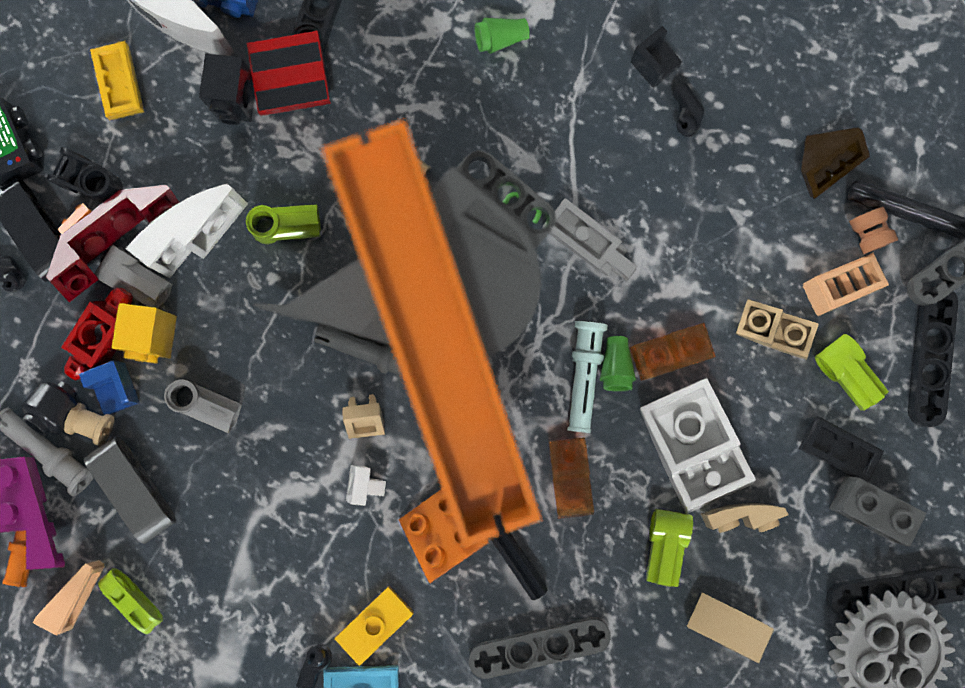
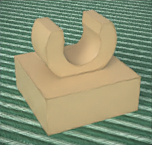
M373 394L369 395V404L357 405L355 397H350L348 401L349 406L342 407L343 422L348 438L385 435L384 419L380 404L377 403Z

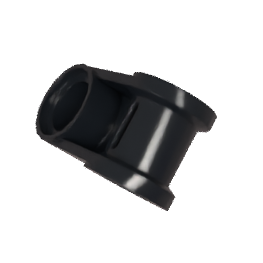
M61 147L59 151L62 156L53 174H48L46 180L75 194L84 195L99 203H103L116 192L123 189L122 182L116 175L101 165L64 147ZM106 178L103 189L96 191V185L99 180Z

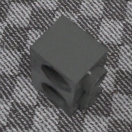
M848 476L844 477L829 507L832 511L887 540L908 547L911 546L927 514L861 478Z

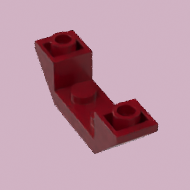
M167 185L119 190L60 235L46 278L68 302H71L99 280L86 265L88 262L141 221L145 220L148 224H151L160 215L180 203Z

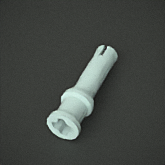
M575 321L578 333L576 350L572 352L571 358L576 362L568 431L591 433L590 427L598 364L601 365L602 361H604L601 347L603 332L607 331V324Z

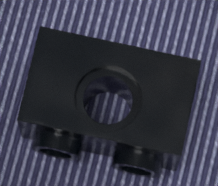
M205 53L199 98L218 118V121L224 124L239 125L240 121H252L255 100L252 74L243 58Z

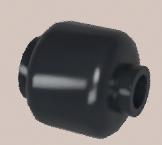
M60 381L57 385L52 382H42L23 402L22 411L25 415L22 417V420L32 430L44 437L48 434H61L64 431L67 415L72 408L77 406L75 398L78 394L65 382Z

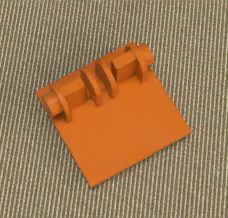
M443 489L399 519L429 583L489 543V539L463 547Z

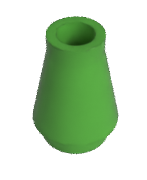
M483 18L482 22L475 23V38L479 51H488L491 54L517 42L528 40L529 26L525 18Z
M611 336L607 338V346L599 379L603 382L604 390L628 391L633 389V381L636 380L627 337Z

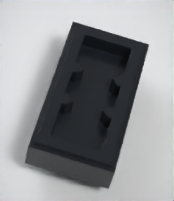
M819 416L814 417L798 448L851 477L861 478L866 482H869L884 453L882 449Z

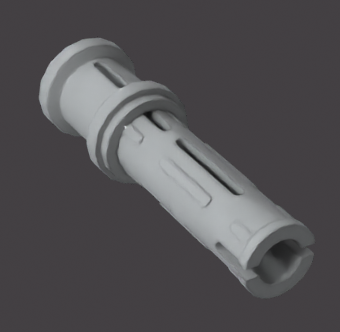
M7 407L0 411V418L2 419L0 421V431L43 465L42 470L48 477L54 476L68 488L67 493L71 496H76L91 483L94 477L87 468L72 457V452L68 448H57L44 436L27 426L22 418L15 414L11 408Z

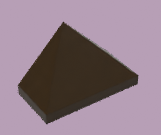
M856 127L806 136L801 172L810 197L817 198L870 157L862 129Z

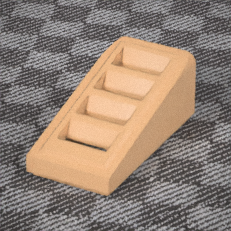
M871 253L810 279L803 284V288L816 315L820 316L880 290L889 284L874 253ZM858 267H863L871 283L870 286H867ZM847 272H849V274H850V276H851V278H852V280H853V282H854V284H855V286H856L857 291L854 290V288H853V286H852V284H851V282H850V280H849V278H848V276H847ZM833 278L836 279L844 297H841Z
M97 560L82 566L36 616L33 623L54 635H59L73 629L105 567V563Z

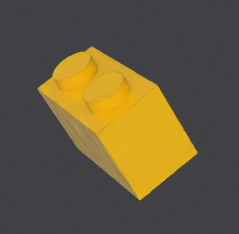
M119 303L112 348L125 351L124 358L140 362L158 364L159 357L171 359L177 316L158 308Z

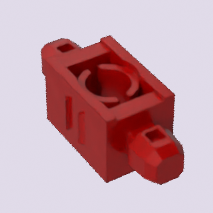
M119 287L112 290L105 301L89 302L61 347L73 355L69 357L64 368V373L71 379L80 380V373L106 364L111 360L117 350L112 348L118 306L119 303L131 305L133 295L130 292ZM99 324H102L100 326L102 330V340L99 344H93L97 341L95 337V328Z

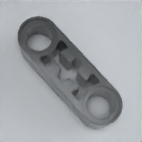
M112 437L84 457L87 469L130 532L140 543H148L176 523V517L172 509L131 449L120 437Z

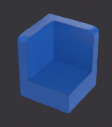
M113 360L79 374L83 387L94 389L104 415H111L140 403L126 364Z

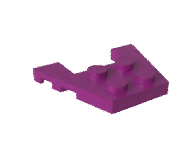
M17 457L0 459V533L26 531V570L65 567L63 554L57 553L53 537L57 536L54 523L48 522L43 506L47 499L35 458Z

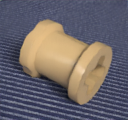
M77 403L76 407L72 408L67 415L64 432L69 435L78 433L92 439L93 444L101 446L106 442L112 431L114 417L110 414L101 416L87 410L84 404Z

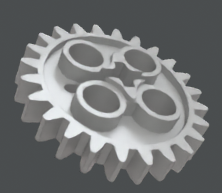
M885 591L883 601H880L874 594H870V605L867 607L858 600L856 604L859 612L854 614L846 610L844 613L849 622L847 624L836 623L835 625L842 635L830 637L831 642L838 648L829 651V656L835 662L831 669L838 677L836 680L842 688H937L934 684L936 679H948L941 671L942 667H951L954 664L945 656L955 652V648L948 642L953 637V634L945 627L947 621L938 614V611L932 605L926 604L917 595L911 599L904 591L899 593L897 599L890 591ZM883 627L878 634L873 635L878 628ZM918 633L917 637L910 641L911 637ZM874 662L870 668L864 670L868 664ZM908 669L905 674L901 675L904 670Z

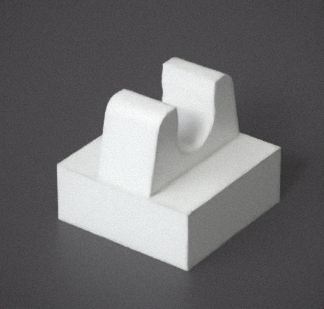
M351 465L346 501L350 504L365 506L367 495L384 496L386 481L369 478L371 468Z

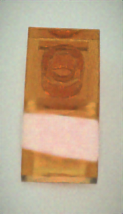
M705 323L678 330L630 347L641 381L716 357Z
M585 437L549 441L557 519L594 515Z

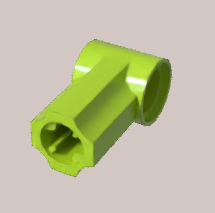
M317 204L276 208L259 205L252 208L246 216L247 229L262 244L275 243L277 240L321 237L320 216ZM267 217L274 220L273 226L268 232L261 233L256 231V225L260 219Z
M843 334L816 355L815 361L828 378L840 384L860 411H865L881 401L889 391L864 361L866 356L860 345L849 335Z
M654 509L649 531V540L652 543L646 581L670 587L679 586L684 550L688 548L692 536V515Z

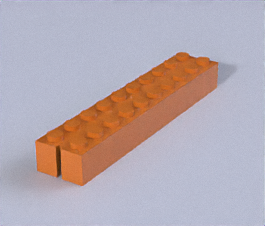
M404 119L367 132L370 143L363 145L361 137L357 135L322 147V151L463 547L499 535L493 515L501 514L506 532L542 519Z

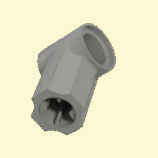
M112 245L94 273L98 279L114 289L121 287L127 290L136 300L148 307L159 308L164 304L170 295L173 284L140 265L141 261Z
M183 379L170 383L164 394L165 403L171 410L183 413L226 433H230L235 425L242 407L241 403L199 386L195 382ZM189 387L193 393L192 401L189 405L182 407L177 402V393L181 388Z

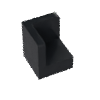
M663 26L635 48L631 59L633 66L652 88L667 78L682 63L680 58L664 41L668 31Z

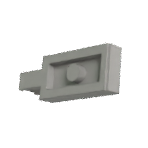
M564 199L555 210L556 222L549 234L598 272L601 271L608 276L613 271L628 281L638 266L624 256L628 249L622 245V241L569 200Z

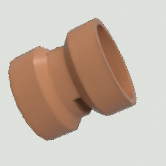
M885 207L877 208L849 221L852 230L860 236L859 246L863 254L899 240L895 230L889 228L887 224L889 216ZM880 224L882 225V227L872 230L868 233H864V231L869 230Z

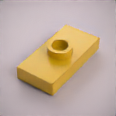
M122 41L90 49L106 118L114 120L144 112L129 45Z
M388 586L334 639L360 666L414 614V611Z

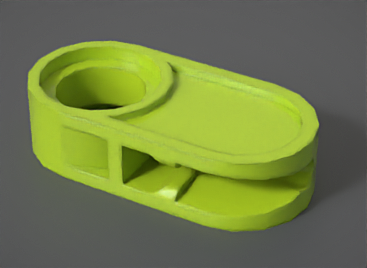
M112 568L99 580L98 587L101 592L140 632L150 634L154 627L163 621L160 610L122 571Z

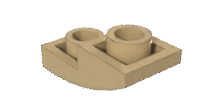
M747 299L736 335L807 360L819 323L783 313L782 309Z
M758 503L728 505L701 513L706 527L712 530L718 528L719 533L739 526L738 519L741 518L745 527L751 529L758 528L759 532H764L779 526L780 522L778 519L788 515L786 508Z
M704 593L701 594L687 625L689 629L757 663H760L774 631V628Z

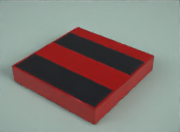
M318 31L247 43L257 111L260 116L331 104Z

